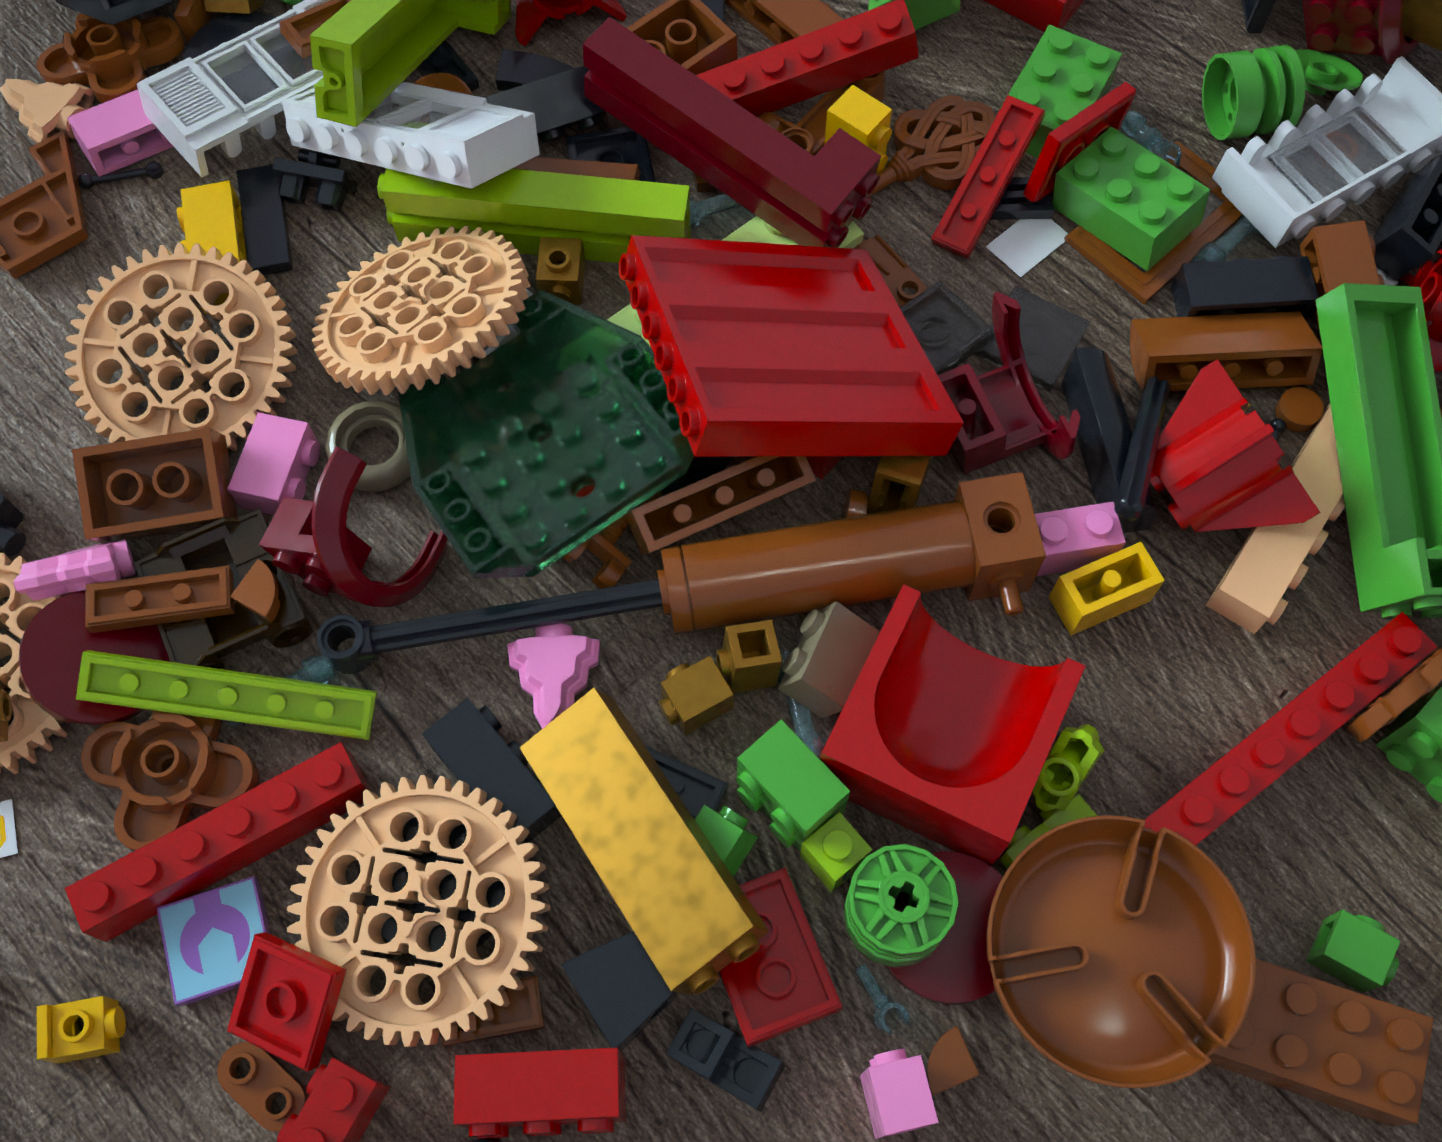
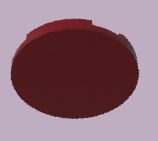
M86 590L73 592L52 601L41 609L28 624L19 648L21 678L34 702L51 716L69 724L74 722L86 725H102L112 722H123L144 711L145 709L76 700L82 652L91 650L171 662L157 624L90 633L85 627Z
M934 852L931 854L944 863L955 881L959 903L954 924L932 955L915 965L901 967L885 965V967L900 985L925 999L945 1005L971 1003L995 991L994 979L987 957L986 936L991 904L1003 876L992 866L976 857L958 852ZM900 891V894L894 898L895 905L893 908L903 912L907 906H910L908 904L910 896Z

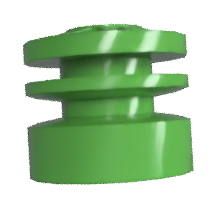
M1279 45L1270 48H1257L1252 53L1248 50L1215 54L1209 60L1202 84V107L1207 127L1217 140L1249 137L1254 132L1263 135L1275 132L1277 127L1286 120H1289L1296 126L1302 114L1305 100V77L1302 62L1297 52L1291 46Z
M908 844L884 846L866 856L853 873L843 909L846 931L856 948L873 962L890 967L915 965L932 955L954 924L959 903L955 881L944 863L926 849ZM900 891L910 896L908 899L910 906H907L903 912L893 908L895 905L894 898L900 894Z

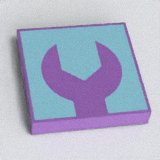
M255 876L157 908L175 1005L182 1007L240 986L254 935L263 932L271 934L259 879Z

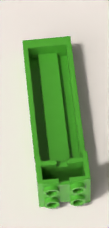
M1343 283L1316 299V307L1360 612H1381L1382 619H1394L1402 611L1408 617L1412 616V612L1420 611L1422 619L1441 618L1442 418L1421 287Z

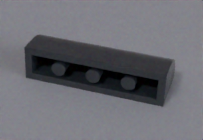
M1075 348L1061 385L1070 416L1072 411L1076 409L1081 416L1077 440L1096 504L1114 501L1115 505L1133 433L1108 354L1098 348ZM1148 487L1144 509L1140 511L1138 519L1129 521L1126 516L1118 517L1123 533L1148 530L1154 522L1157 510L1150 488Z

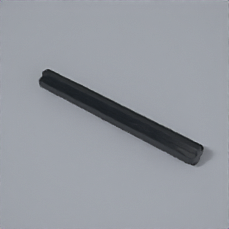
M1157 376L1149 378L1146 387L1143 389L1114 508L1118 517L1126 516L1129 521L1138 519L1140 511L1144 509L1170 391L1169 382L1167 380L1160 381Z

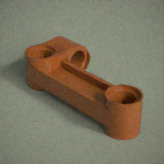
M886 70L828 91L796 125L790 121L783 120L771 112H763L758 118L815 156L825 144L827 110L852 85L881 102L884 98Z

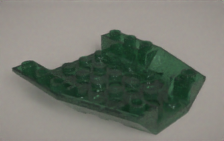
M542 289L531 295L528 299L523 300L525 310L516 313L519 321L512 324L517 333L516 337L498 347L485 358L474 363L469 369H464L450 380L444 374H441L439 384L435 385L431 379H428L421 390H417L414 384H410L404 394H401L398 390L412 486L474 578L535 576L687 472L694 458L687 436H683L681 433L678 413L674 403L668 400L666 383L661 371L655 367L654 353L649 344L640 335ZM512 383L505 391L497 392L500 386ZM552 432L547 440L540 443L535 442L536 438L541 434ZM588 485L595 486L590 494L584 497L576 496V493L581 488Z

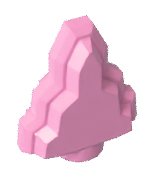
M111 540L22 564L20 574L13 583L16 591L22 594L26 593L35 601L86 590V584L122 580L123 578L135 576L136 568L127 540L115 542Z
M563 623L536 627L535 637L518 639L507 644L510 668L519 672L522 690L533 697L534 715L542 729L575 703V696L588 685L589 670L599 663L600 640L573 635V628Z

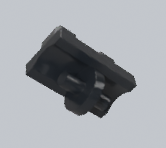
M300 149L298 160L301 162L274 158L272 169L280 175L278 196L286 202L302 205L305 203L308 186L317 187L315 204L326 210L340 212L346 193L354 195L356 193L358 183L354 180H349L345 170L335 169L339 168L341 159L338 156L314 150Z

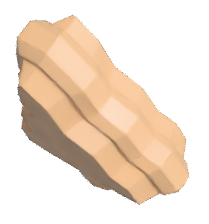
M6 79L0 88L9 106L19 112V121L28 129L27 135L35 143H39L61 130L65 131L68 138L76 139L67 117L92 108L95 97L91 88L78 83L62 85L54 82L37 84L31 80Z

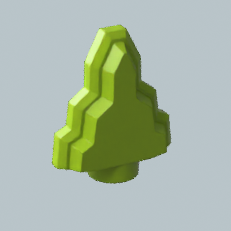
M1084 724L1078 728L1066 727L1062 731L1046 758L1032 791L1036 797L1035 802L1038 808L1045 812L1052 811L1053 809L1066 810L1091 770L1105 752V749L1099 742L1100 738L1096 728L1089 724Z

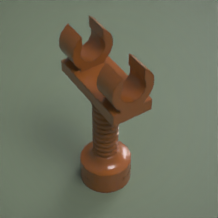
M634 473L622 489L626 497L625 501L600 534L584 521L573 529L570 536L557 551L569 563L573 559L576 560L586 548L602 560L605 564L592 579V582L600 589L613 587L622 576L624 570L632 562L613 546L629 525L628 511L656 500L662 495L660 487L646 475Z

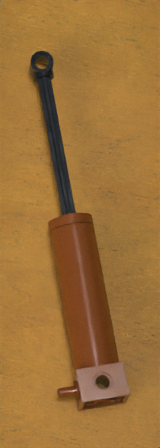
M1023 472L959 482L953 501L684 544L680 548L679 545L660 548L663 569L657 570V580L377 626L374 625L371 619L358 621L349 615H337L329 618L321 625L316 641L319 650L337 671L343 674H355L363 671L371 662L378 661L379 653L662 606L664 616L671 615L674 635L690 633L693 630L696 632L810 613L814 609L820 610L836 601L846 607L897 598L903 584L920 591L921 594L964 587L968 601L1001 596L1005 614L1015 616L1024 610L1020 593L1030 591L1046 557ZM349 638H355L354 644L348 650L337 651L341 642Z

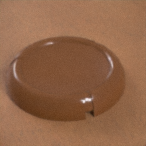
M1102 815L1085 817L1057 826L1030 843L1016 857L999 883L991 904L986 936L988 963H990L995 991L1011 1022L1033 1048L1049 1061L1073 1075L1101 1085L1118 1088L1161 1086L1188 1077L1207 1066L1212 1061L1209 1056L1217 1048H1226L1240 1029L1248 1012L1255 984L1256 955L1254 939L1247 914L1235 889L1219 867L1201 849L1165 827L1161 828L1159 832L1145 828V820L1125 816Z

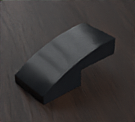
M502 49L495 81L499 91H506L574 69V67L545 56Z
M692 1008L666 1052L668 1057L759 1112L763 1110L786 1066L781 1060L756 1046L747 1048L745 1040L738 1037L735 1032Z

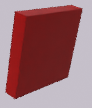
M267 932L255 934L227 1032L307 1072L318 1068L346 969Z

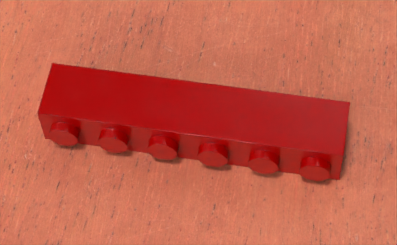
M895 0L696 76L758 117L763 112L777 111L918 59L916 31L905 1Z
M340 742L67 886L64 889L82 933L107 942L157 915L158 907L193 896L330 822V816L333 813L339 816L347 812L346 802L348 800L359 805L363 804V791L366 789L371 791L355 757Z

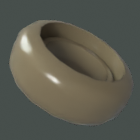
M368 400L352 405L336 417L327 431L325 451L328 460L335 447H340L350 453L351 444L354 439L366 429L386 427L398 435V448L391 458L378 465H366L355 489L362 492H382L399 486L413 475L422 459L423 439L416 420L403 407L389 401Z

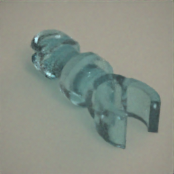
M1128 111L1122 122L1123 130L1129 136H1135L1138 139V144L1165 161L1171 158L1174 160L1175 165H1179L1182 154L1180 147L1174 142L1162 139V133L1156 127L1150 128L1146 124V118L1141 113Z

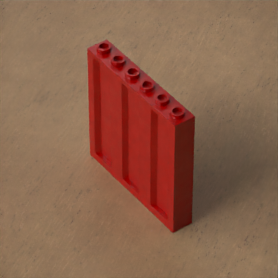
M631 235L627 252L622 253L619 260V275L621 280H625L630 293L631 306L637 310L641 320L643 336L649 340L654 353L655 367L661 371L666 383L668 400L674 403L678 413L681 433L683 436H687L695 457L947 455L964 422L867 249Z

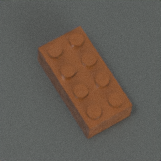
M1256 959L1253 996L1244 1021L1226 1048H1217L1209 1056L1212 1060L1209 1064L1391 1127L1418 1124L1434 1018Z

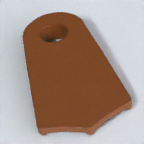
M877 234L872 238L863 240L862 243L853 248L867 249L899 308L916 310L925 304L928 297L926 285L880 235ZM910 287L915 289L917 293L908 295L903 292V289Z

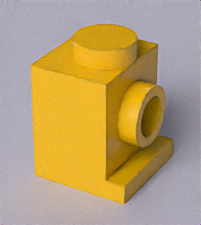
M99 996L57 1005L46 1004L37 1006V1060L60 1064L120 1052V1038L124 1036L126 1020L124 1011L119 1006V1001ZM82 1018L84 1021L83 1030L79 1033L78 1019Z

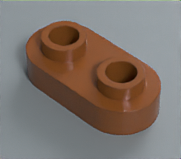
M249 1042L233 1045L222 1055L219 1061L217 1077L221 1087L260 1126L269 1131L280 1132L282 1126L292 1114L300 1113L310 1096L306 1093V1087L271 1053ZM247 1059L250 1063V1071L247 1076L239 1079L236 1075V1067L239 1062ZM278 1094H283L286 1098V1106L282 1112L275 1114L271 1107L272 1100Z

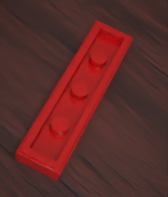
M1007 95L931 237L933 244L969 259L1045 117V110Z

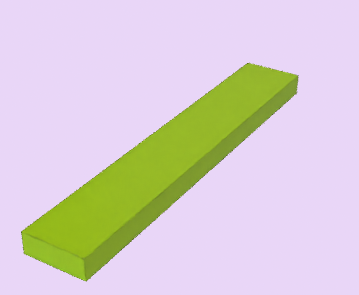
M86 650L82 652L76 700L369 740L378 691Z

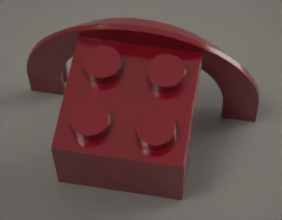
M1302 0L1307 49L1382 56L1386 64L1393 65L1397 58L1401 56L1405 58L1419 43L1414 39L1403 36V0Z
M1000 292L993 293L992 320L1003 366L976 376L970 363L938 375L964 422L951 446V450L963 474L1043 444L1055 457L1066 459L1073 453L1081 416L1077 409L1072 411L1068 423L1064 414L1059 416V421L1057 422L1046 408L1035 387L1022 348L1019 327L1021 306L1017 300Z
M335 447L320 476L313 501L283 498L258 546L274 557L272 563L283 571L300 576L304 579L302 585L317 595L328 596L329 592L337 593L351 601L381 608L405 603L419 594L433 578L449 546V537L444 532H440L438 535L434 531H430L417 559L402 576L388 583L368 579L361 570L372 547L346 527L349 502L367 463L344 449Z

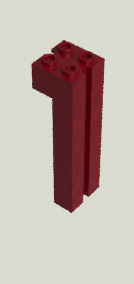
M608 17L583 43V65L589 69L584 75V96L798 245L838 248L849 232L848 226L854 219L861 221L871 208L873 200L869 197L880 180V176L876 173L881 155L841 128L813 156L611 17Z

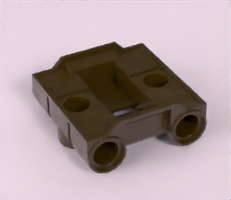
M260 508L239 517H223L162 543L157 552L134 562L139 577L229 565L233 571L234 590L257 559L266 564L274 574H277L280 608L272 623L235 603V614L186 620L176 624L175 622L157 624L171 662L225 670L222 657L265 638H268L273 646L285 648L296 645L311 635L312 627L296 592L295 580L290 573L275 566L272 563L274 557L258 546L269 526L266 516Z

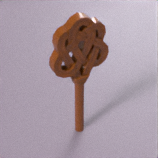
M946 95L934 101L926 110L911 109L900 114L894 123L893 132L894 145L899 151L895 152L891 161L888 162L887 168L877 174L880 176V180L874 191L870 194V197L893 182L913 181L923 175V180L932 187L943 190L958 188L996 118L992 108L982 102L965 101L960 96Z
M1442 648L1435 650L1420 663V666L1401 679L1383 698L1379 697L1368 706L1365 712L1351 722L1346 729L1360 743L1366 741L1382 727L1392 723L1397 716L1411 706L1418 698L1430 692L1442 681Z

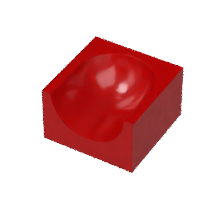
M903 584L821 752L820 760L850 790L849 801L955 852L976 857L993 866L1011 843L1086 666L1069 658L1053 666H1029L1006 661L982 652L964 643L942 628L925 610L921 601V592Z

